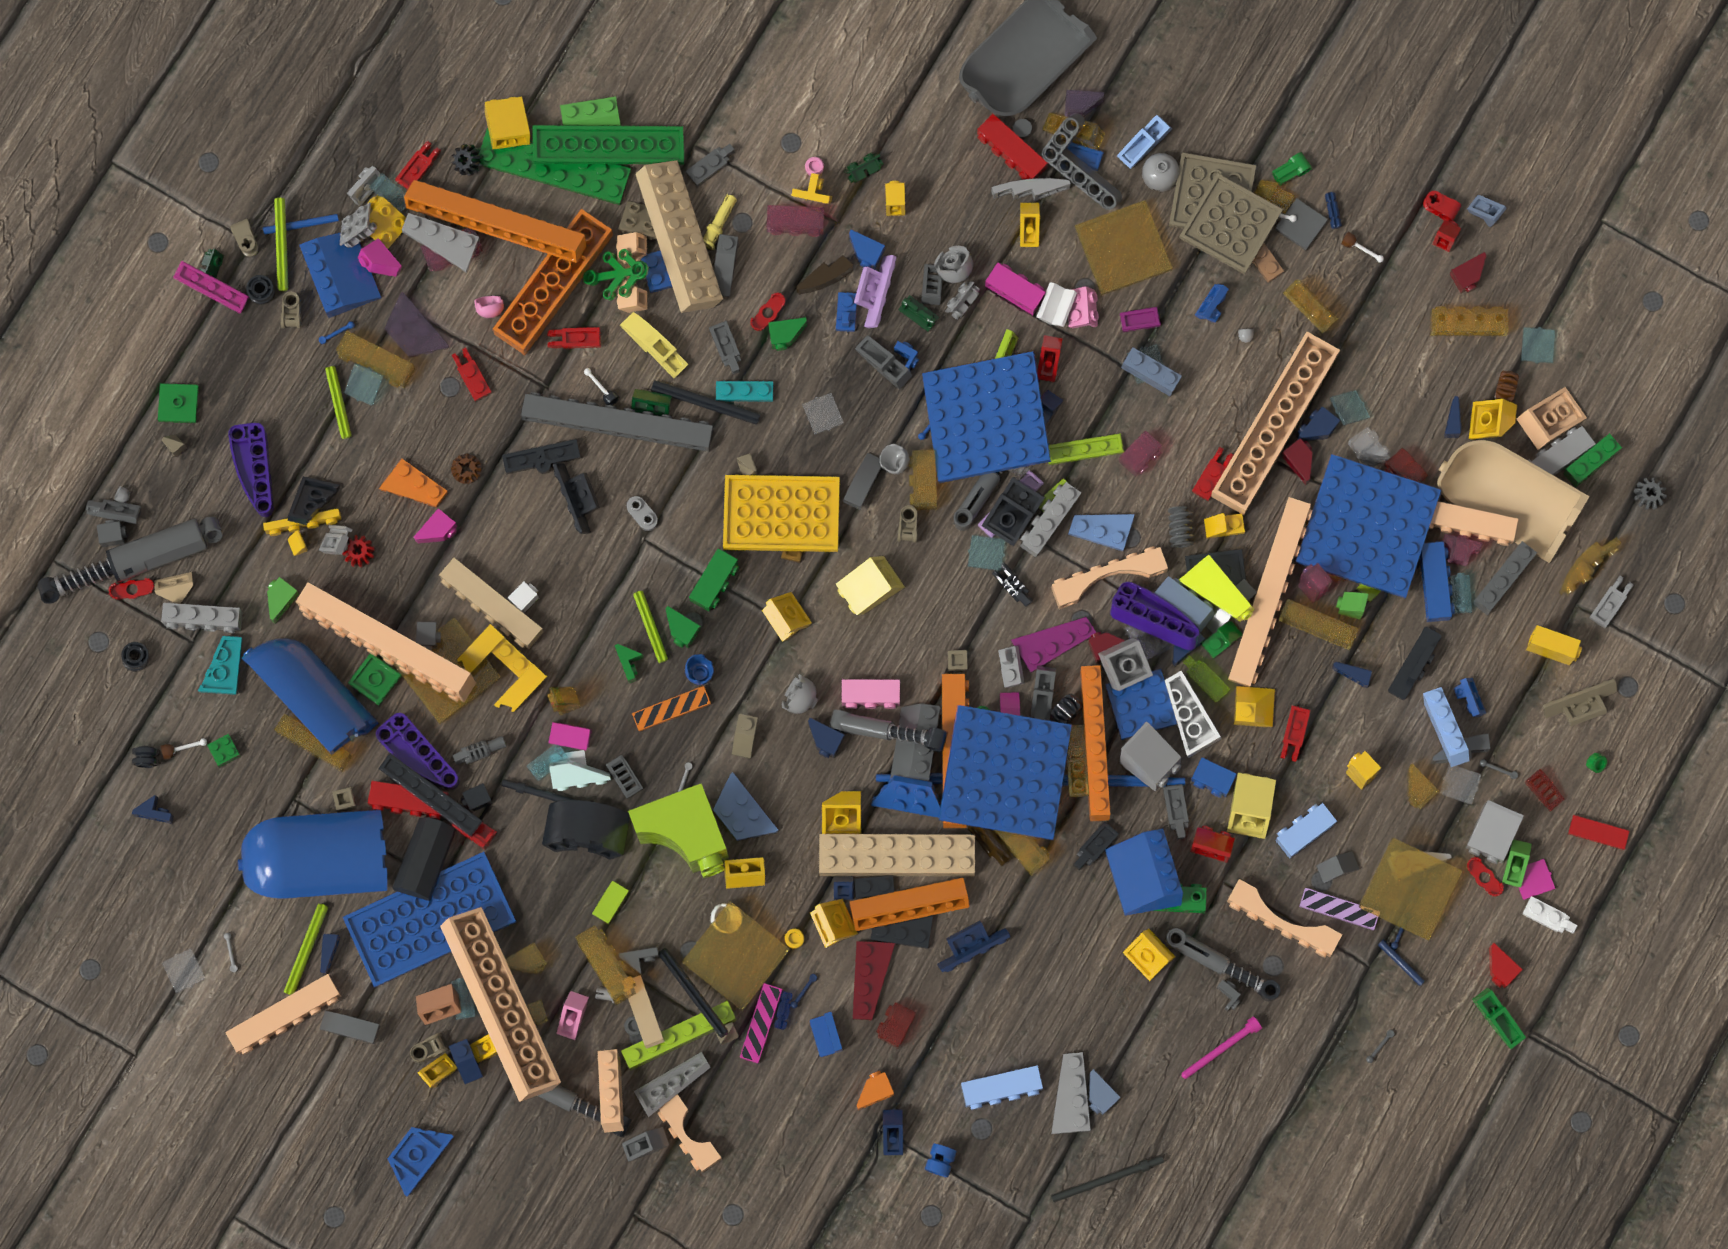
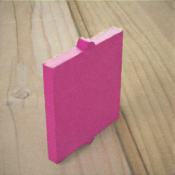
M1544 859L1527 864L1521 888L1518 887L1523 900L1555 889L1551 878L1552 873L1549 872Z

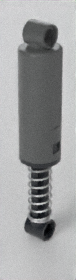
M206 517L199 524L198 520L193 518L106 550V562L101 563L99 560L98 565L94 566L92 563V567L87 568L84 566L85 569L81 571L77 568L76 573L70 571V575L65 576L63 574V578L60 579L58 576L55 578H42L38 582L41 600L46 604L56 602L60 595H67L69 590L75 592L77 587L79 589H82L83 585L89 587L91 582L96 584L99 579L104 581V577L111 578L112 574H114L116 581L119 583L203 552L208 548L206 542L216 543L221 540L223 535L219 521L215 517Z

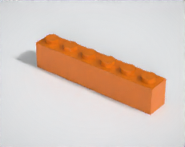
M964 878L849 902L855 931L969 908Z

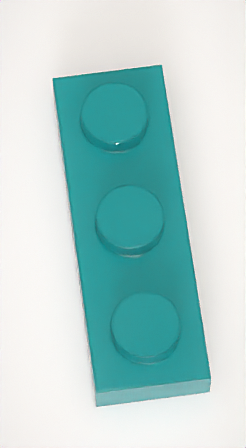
M716 381V400L721 402H773V381Z

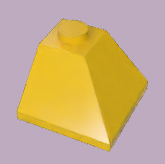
M1504 399L1473 402L1469 439L1501 437L1515 424L1517 405Z
M1236 686L1234 725L1273 727L1275 689Z
M841 791L822 802V834H861V791Z

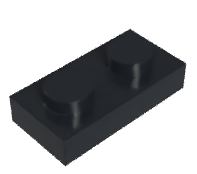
M893 875L854 879L856 899L894 892Z

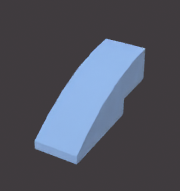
M1156 115L1144 129L1142 128L1117 157L1131 169L1173 128L1159 115Z

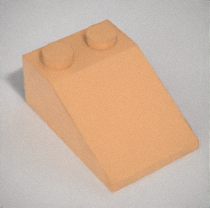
M1564 387L1526 410L1517 418V421L1537 450L1584 421L1587 417L1567 388Z

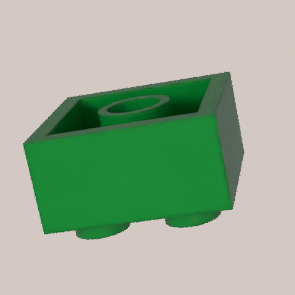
M229 734L207 745L219 768L241 757Z

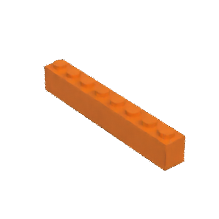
M1100 665L1081 666L1080 678L1090 821H1108L1110 819L1101 669Z
M942 674V730L948 732L943 750V790L957 705L969 707V699H965V692H969V680H965V674ZM943 821V828H967V825Z

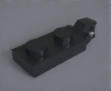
M1104 821L1079 849V852L1076 854L1079 856V859L1073 866L1079 871L1086 863L1090 866L1119 836V833Z

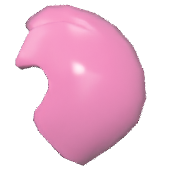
M486 296L474 300L476 312L484 318H494L500 315L504 309V303L500 296Z

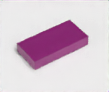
M1157 307L1120 313L1123 333L1160 327Z

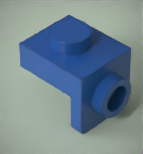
M897 341L894 352L908 359L905 367L909 370L911 368L914 369L919 361L917 358L918 352L912 349L913 346L909 343Z

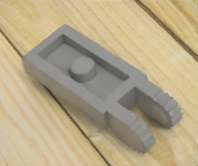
M1619 576L1614 585L1608 589L1589 617L1604 629L1627 598V593L1634 585L1630 582L1624 588L1623 593L1618 591L1616 588L1622 583V576Z

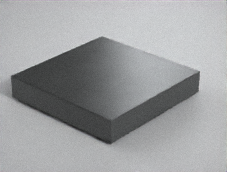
M1296 198L1285 215H1296L1297 220L1291 222L1289 219L1282 218L1275 230L1306 251L1328 219Z

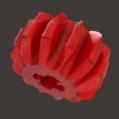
M354 535L355 540L348 539L349 545H347L342 555L347 556L345 561L346 563L351 561L352 567H355L358 562L359 567L362 568V562L365 561L368 565L370 562L367 558H374V555L370 552L375 551V548L370 546L372 541H366L365 536H362L359 540L358 536ZM359 548V550L361 549L362 553L359 555L355 551V549Z

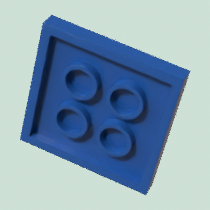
M1161 669L1151 671L1153 676L1120 691L1113 689L1110 683L1105 684L1121 740L1131 738L1145 722H1148L1156 731L1177 725Z

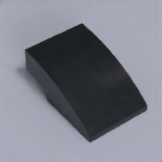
M1012 477L981 526L1014 546L1039 510L1046 496L1016 477Z

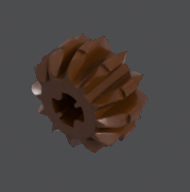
M1504 370L1500 373L1495 393L1496 400L1504 399L1513 402L1519 380L1517 373Z

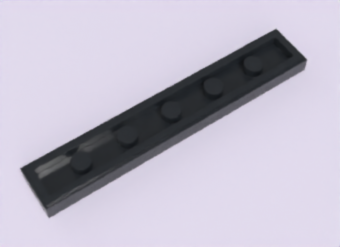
M391 753L378 768L470 837L473 836L483 823L482 820Z

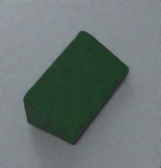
M635 389L632 396L631 409L635 410V413L642 414L643 411L659 417L661 415H669L672 396Z

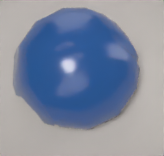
M703 654L693 655L687 660L685 675L690 682L696 685H704L712 679L714 674L712 661L705 658Z

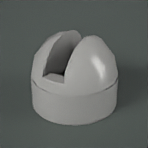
M1254 329L1238 330L1240 340L1245 343L1250 342L1254 336Z
M119 486L114 500L122 503L127 502L130 498V492L126 488Z

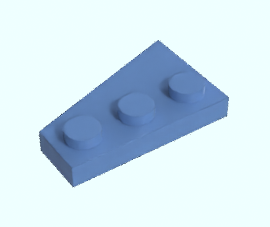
M1135 514L1074 515L1068 535L1123 551Z

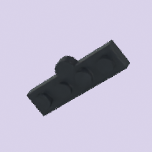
M577 439L502 455L506 475L535 468L539 473L546 474L550 471L551 465L555 463L581 459Z

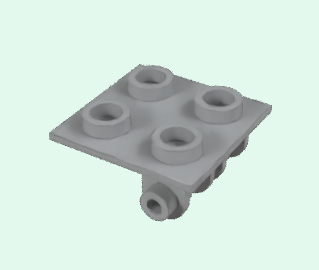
M370 202L365 206L359 207L355 213L343 219L340 246L345 244L347 248L354 247L375 232V229H377L376 224L369 222Z

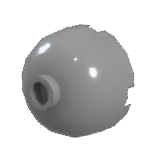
M1157 153L1150 156L1145 161L1142 169L1144 183L1152 190H1160L1159 192L1173 188L1179 176L1177 161L1166 153Z
M952 246L948 248L950 251L945 254L941 252L936 258L934 266L943 280L949 283H958L969 277L973 270V260L970 252L964 246Z
M800 674L798 675L799 679L795 677L784 695L788 696L786 702L782 701V708L794 714H802L808 711L809 708L813 709L818 700L816 698V687L813 682Z

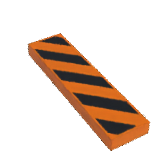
M704 686L634 712L632 715L638 731L641 732L711 705Z

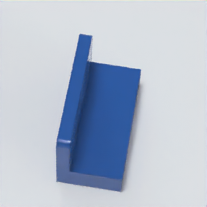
M832 1012L810 1020L820 1057L843 1051Z

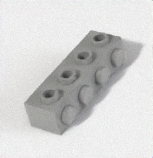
M1067 482L1063 486L1061 484L1058 485L1053 492L1056 495L1052 501L1048 499L1042 508L1045 512L1041 517L1039 515L1036 516L1031 523L1034 526L1030 532L1026 530L1020 539L1023 541L1020 547L1034 557L1041 551L1081 494L1080 491Z
M163 603L161 622L169 629L185 627L187 630L201 628L210 632L223 630L227 633H235V631H241L243 612L240 608Z

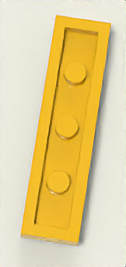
M339 509L318 512L307 525L287 521V518L263 523L267 535L277 536L283 531H300V528L303 527L313 529L319 527V524L333 525L342 520Z

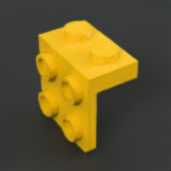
M376 196L369 200L371 203L369 222H373L377 226L375 232L370 236L374 240L379 238L388 249L402 233L406 217L384 197Z

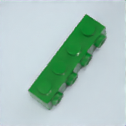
M1180 883L1183 891L1181 906L1154 910L1204 914L1206 911V888H1202L1201 884H1191L1190 887H1183V884Z

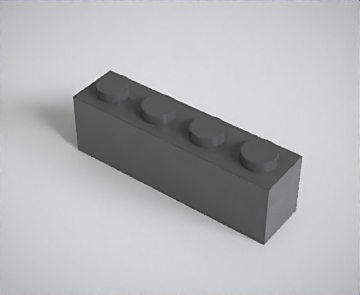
M1522 541L1477 596L1473 605L1488 616L1533 560L1537 552Z

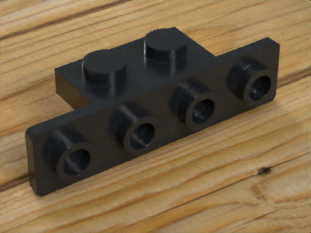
M564 463L553 464L554 475L561 485V493L568 503L567 508L573 516L575 529L579 534L591 533L585 515L600 508L587 473H581L571 479Z
M1424 627L1389 687L1388 692L1404 701L1415 681L1422 679L1426 672L1423 670V667L1426 663L1430 665L1435 656L1432 652L1441 638L1439 633Z

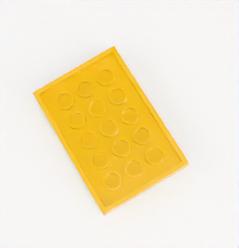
M725 475L723 550L838 552L840 477Z

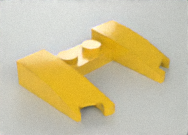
M490 624L457 661H462L465 670L471 673L492 652L518 677L515 683L501 696L494 706L499 708L500 704L512 707L511 712H514L547 676Z

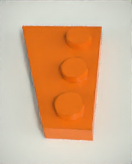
M404 459L399 461L379 488L381 491L413 499L436 508L448 493L446 489Z

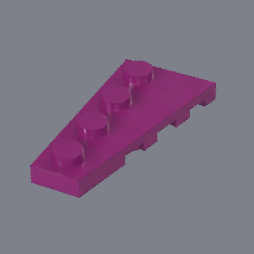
M1084 617L1012 639L1011 642L1013 646H1018L1020 657L1030 673H1033L1037 670V666L1048 664L1091 638V635L1096 633L1088 618Z

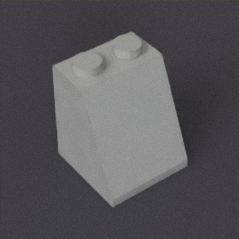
M1145 722L1121 748L1120 764L1155 792L1159 787L1163 788L1169 781L1168 778L1171 774L1175 775L1181 768L1180 755L1148 722Z
M1487 800L1466 845L1469 853L1475 856H1480L1481 854L1487 857V861L1494 864L1502 863L1524 815Z

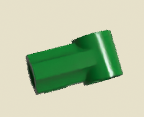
M1299 152L1292 156L1287 163L1273 170L1272 174L1277 184L1281 186L1296 176L1301 177L1312 169V166L1303 152Z

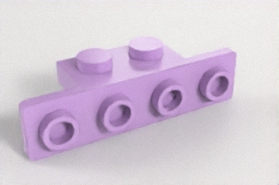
M894 255L883 257L879 272L869 267H863L854 303L869 309L864 325L866 328L878 327L881 321V313L886 302L887 290L891 284V275L895 269L896 256Z

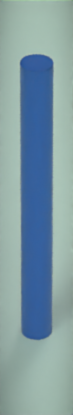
M338 214L286 223V231L339 221ZM275 225L263 227L264 235L276 233Z

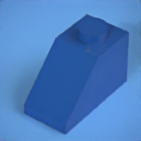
M850 230L849 238L860 266L875 270L885 251V245Z

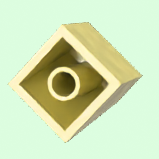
M884 556L870 557L836 583L839 588V594L847 600L849 609L856 615L867 613L905 588Z
M1248 773L1237 774L1227 832L1265 839L1271 817L1276 780L1268 777L1253 776Z

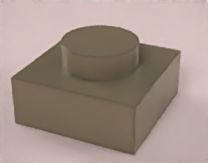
M967 650L948 651V671H967Z

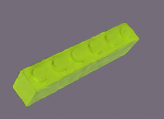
M728 1001L712 1008L724 1025L736 1021ZM700 1013L662 1031L663 1043L646 1049L644 1042L641 1041L621 1052L631 1071L715 1030L704 1015Z

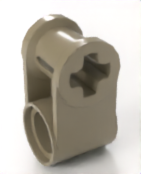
M246 218L230 225L233 236L243 254L247 257L255 256L259 248L248 219Z
M287 292L282 298L281 328L297 327V329H301L302 303L295 292ZM290 298H296L297 301L294 305L290 306L287 304Z
M907 505L900 512L897 542L903 540L917 543V510L913 506ZM906 511H911L914 517L908 520L903 515Z
M437 1033L414 1045L410 1050L412 1060L415 1063L422 1064L448 1052V1047H445L441 1039L442 1034ZM418 1049L425 1051V1055L420 1059L414 1057V1053Z

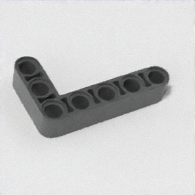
M1074 113L1063 121L1044 147L1042 156L1046 162L1106 210H1111L1122 201L1121 192L1067 149L1085 124L1084 117L1079 113ZM1071 120L1075 121L1077 127L1071 124ZM1061 134L1066 137V141L1061 139ZM1050 148L1054 149L1056 155L1051 153ZM1065 160L1070 163V167L1066 166ZM1079 172L1084 174L1085 179L1080 177ZM1094 184L1099 186L1100 191L1094 188ZM1108 196L1114 199V203L1109 200Z

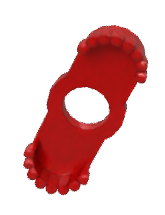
M778 292L771 294L769 301L762 305L757 315L750 320V325L754 330L763 331L769 322L776 319L777 314L785 305L784 295ZM764 309H772L774 312L773 316L765 318L762 314Z
M149 578L140 581L130 580L121 584L113 583L109 586L108 591L109 595L116 600L135 599L139 596L151 594L154 590V583ZM131 584L136 585L138 588L137 593L134 595L127 593V587Z
M1478 857L1468 860L1467 869L1475 878L1476 883L1483 887L1492 897L1500 896L1504 890L1503 883H1499L1494 877L1493 872L1486 868ZM1482 872L1488 873L1490 881L1482 883L1479 880V875Z

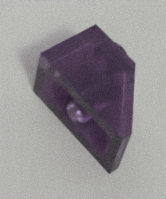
M1066 90L1064 117H1069L1074 113H1079L1085 117L1103 102L1104 92Z

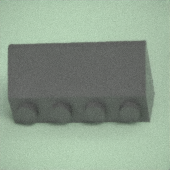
M916 704L901 707L899 725L902 728L909 727V729L913 730L916 728L918 731L937 728L940 706ZM897 738L890 779L896 775L929 782L934 751L925 748V745L921 743L916 744L914 741L907 742V740L900 741Z

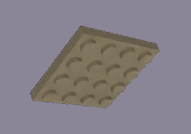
M1182 153L1169 226L1184 229L1217 173L1252 192L1256 165Z
M1217 173L1179 238L1237 271L1246 274L1283 209Z

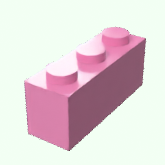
M842 680V706H846L847 709H856L857 706H865L866 709H876L877 706H884L885 709H895L896 706H900V680Z

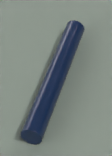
M1384 940L1378 944L1419 986L1425 982Z

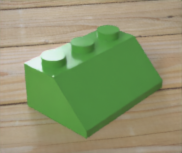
M616 97L560 105L563 126H621Z

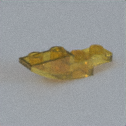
M1616 537L1602 548L1598 542H1595L1581 554L1567 573L1559 594L1567 593L1569 595L1577 589L1576 585L1580 582L1585 584L1593 578L1591 575L1595 571L1592 565L1595 568L1603 562L1602 558L1606 555L1611 557L1619 551L1618 547L1621 545L1619 539Z
M1084 725L1071 726L1066 757L1070 797L1089 796Z

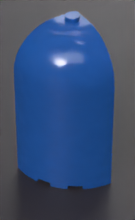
M278 638L266 641L255 648L251 647L244 653L242 660L260 676L331 755L350 742V736H365L379 724L360 701L305 644L293 639Z
M381 810L287 816L265 820L254 826L245 836L241 847V859H238V870L242 871L244 882L248 888L257 894L270 898L282 899L387 891V867H385V858L382 856L386 855L385 840H383L382 836L383 822Z

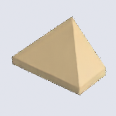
M192 572L155 580V593L176 604H181L193 586Z

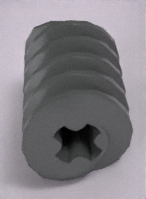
M1178 506L1168 509V513L1172 514L1168 517V520L1172 521L1169 523V528L1172 529L1169 531V535L1172 536L1169 541L1173 544L1170 547L1184 548L1194 545V542L1188 541L1189 538L1193 537V534L1188 533V531L1193 530V527L1187 525L1193 522L1192 519L1187 518V516L1192 515V512L1187 511L1188 507Z

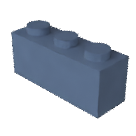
M1133 347L1121 367L1168 396H1171L1182 377L1180 374Z
M1168 576L1154 594L1180 610L1201 632L1215 616L1212 609L1213 606L1208 601H1201L1197 598L1198 595L1193 590L1185 589L1183 583L1177 578L1173 580Z

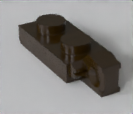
M968 826L967 829L972 835H975V839L990 858L993 856L1001 866L1007 864L1012 859L1009 851L1006 850L1000 839L991 829Z

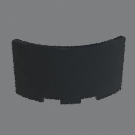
M566 800L550 803L542 845L554 852L577 851L578 847L588 848V852L603 856L609 860L623 856L630 815L618 808L597 802Z

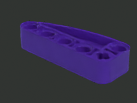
M260 423L234 425L230 428L228 435L238 478L257 513L262 517H269L274 512L266 430ZM256 430L260 431V433H258V436L254 435L256 434ZM236 432L243 433L240 439L234 438ZM257 448L264 449L261 455L254 454ZM264 466L265 471L263 473H256L258 467ZM267 485L266 491L258 492L259 486ZM263 503L269 504L268 509L265 511L260 510V506Z
M1132 582L1121 584L1112 600L1110 610L1112 618L1183 649L1193 650L1196 648L1199 629L1180 610L1160 596Z
M396 713L377 729L376 737L383 747L427 781L448 790H454L458 787L459 778L455 771L406 715ZM399 719L401 721L403 720L404 725L401 727L397 724V720ZM384 731L390 732V737L386 740L381 739V734ZM416 733L418 735L417 739L412 742L409 741V734ZM424 747L430 748V752L426 756L420 754L421 749ZM435 762H442L443 765L441 769H433V764ZM448 776L455 777V781L452 784L445 783V779Z

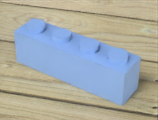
M1442 687L1423 693L1424 705L1450 766L1454 767L1468 762L1469 750Z
M1038 1065L961 1083L966 1108L971 1107V1110L982 1108L984 1103H990V1105L1002 1103L1001 1100L1009 1098V1101L1020 1099V1095L1028 1094V1097L1039 1095V1091L1043 1090Z

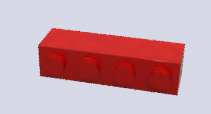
M993 113L977 129L978 139L983 144H988L996 156L1004 158L1009 168H1015L1023 180L1037 179L1047 169L1048 163Z
M371 781L368 805L372 807V810L383 811V809H390L391 813L395 814L410 812V815L414 817L429 815V818L440 820L441 817L444 818L401 785Z

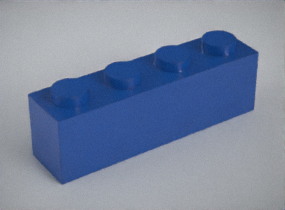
M1444 542L1424 543L1420 553L1427 622L1448 621L1454 615V604L1450 603L1452 585H1448L1450 566H1446L1448 548L1444 547Z

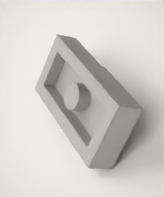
M373 166L370 169L365 167L358 175L361 179L347 192L349 197L358 206H361L385 179Z
M1018 646L998 650L1004 688L1025 684Z

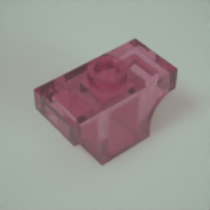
M1445 534L1442 539L1444 547L1448 548L1449 556L1447 562L1466 566L1469 557L1473 554H1479L1481 551L1482 542L1469 540V537L1464 535L1456 537Z

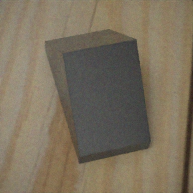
M1353 852L1336 855L1316 865L1323 884L1359 870Z

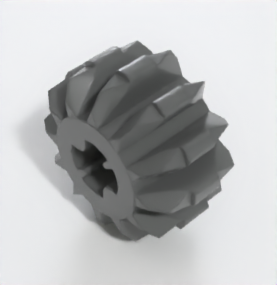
M1644 478L1643 483H1637L1638 488L1634 489V493L1638 495L1634 497V500H1641L1638 506L1641 507L1645 504V509L1648 510L1651 505L1655 510L1657 509V504L1663 505L1662 499H1666L1667 495L1663 493L1666 491V487H1659L1662 484L1661 481L1656 484L1655 478H1652L1650 482L1647 478ZM1650 491H1652V492H1653V495H1651V496L1649 497V496L1647 495V493H1649Z

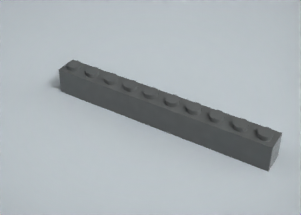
M531 392L530 395L525 394L521 414L524 421L707 452L710 450L713 426L709 422L699 421L694 423L687 418H680V420L672 419V416L661 415L659 417L643 411L642 414L635 413L633 409L624 408V410H618L615 406L611 405L600 407L593 402L582 404L575 399H568V401L560 400V397L557 396L541 397V394Z

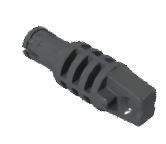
M503 736L487 742L482 740L461 748V752L454 754L453 758L456 765L464 762L470 764L489 757L491 752L506 748Z

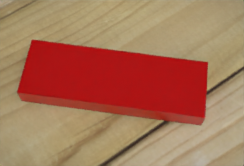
M1573 815L1568 835L1625 850L1629 831Z

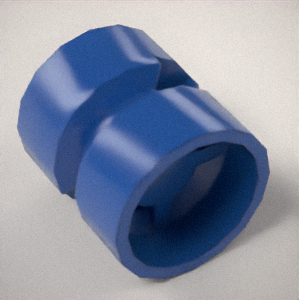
M933 1143L930 1151L932 1157L927 1160L924 1170L948 1178L952 1168L950 1163L954 1162L957 1151ZM940 1156L944 1157L943 1161L939 1160Z

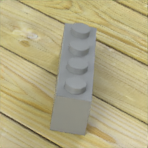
M1583 426L1578 429L1574 427L1566 433L1567 437L1563 440L1558 438L1551 444L1552 447L1547 451L1545 448L1536 454V459L1533 461L1528 459V461L1555 476L1595 446V442Z

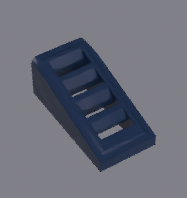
M1454 396L1444 438L1460 437L1461 420L1458 396Z
M1334 662L1332 666L1334 671L1364 688L1368 687L1372 673L1371 670Z
M323 935L320 972L323 975H327L340 941L339 935Z

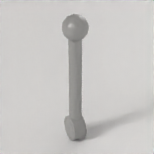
M691 763L685 764L686 770L678 792L683 790L688 773L692 770Z
M225 933L224 939L227 941L231 961L230 971L235 973L238 971V967L234 961L230 941L231 934Z

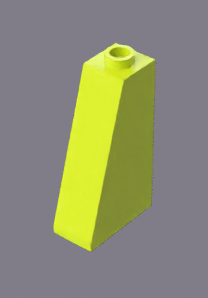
M1210 555L1206 556L1179 579L1186 587L1240 622L1249 619L1255 610Z

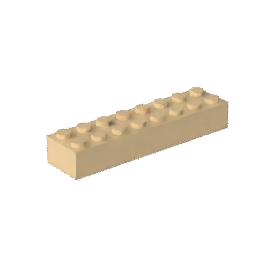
M678 161L644 165L636 173V177L680 311L684 313L714 308L723 300Z
M819 834V875L974 877L975 835Z

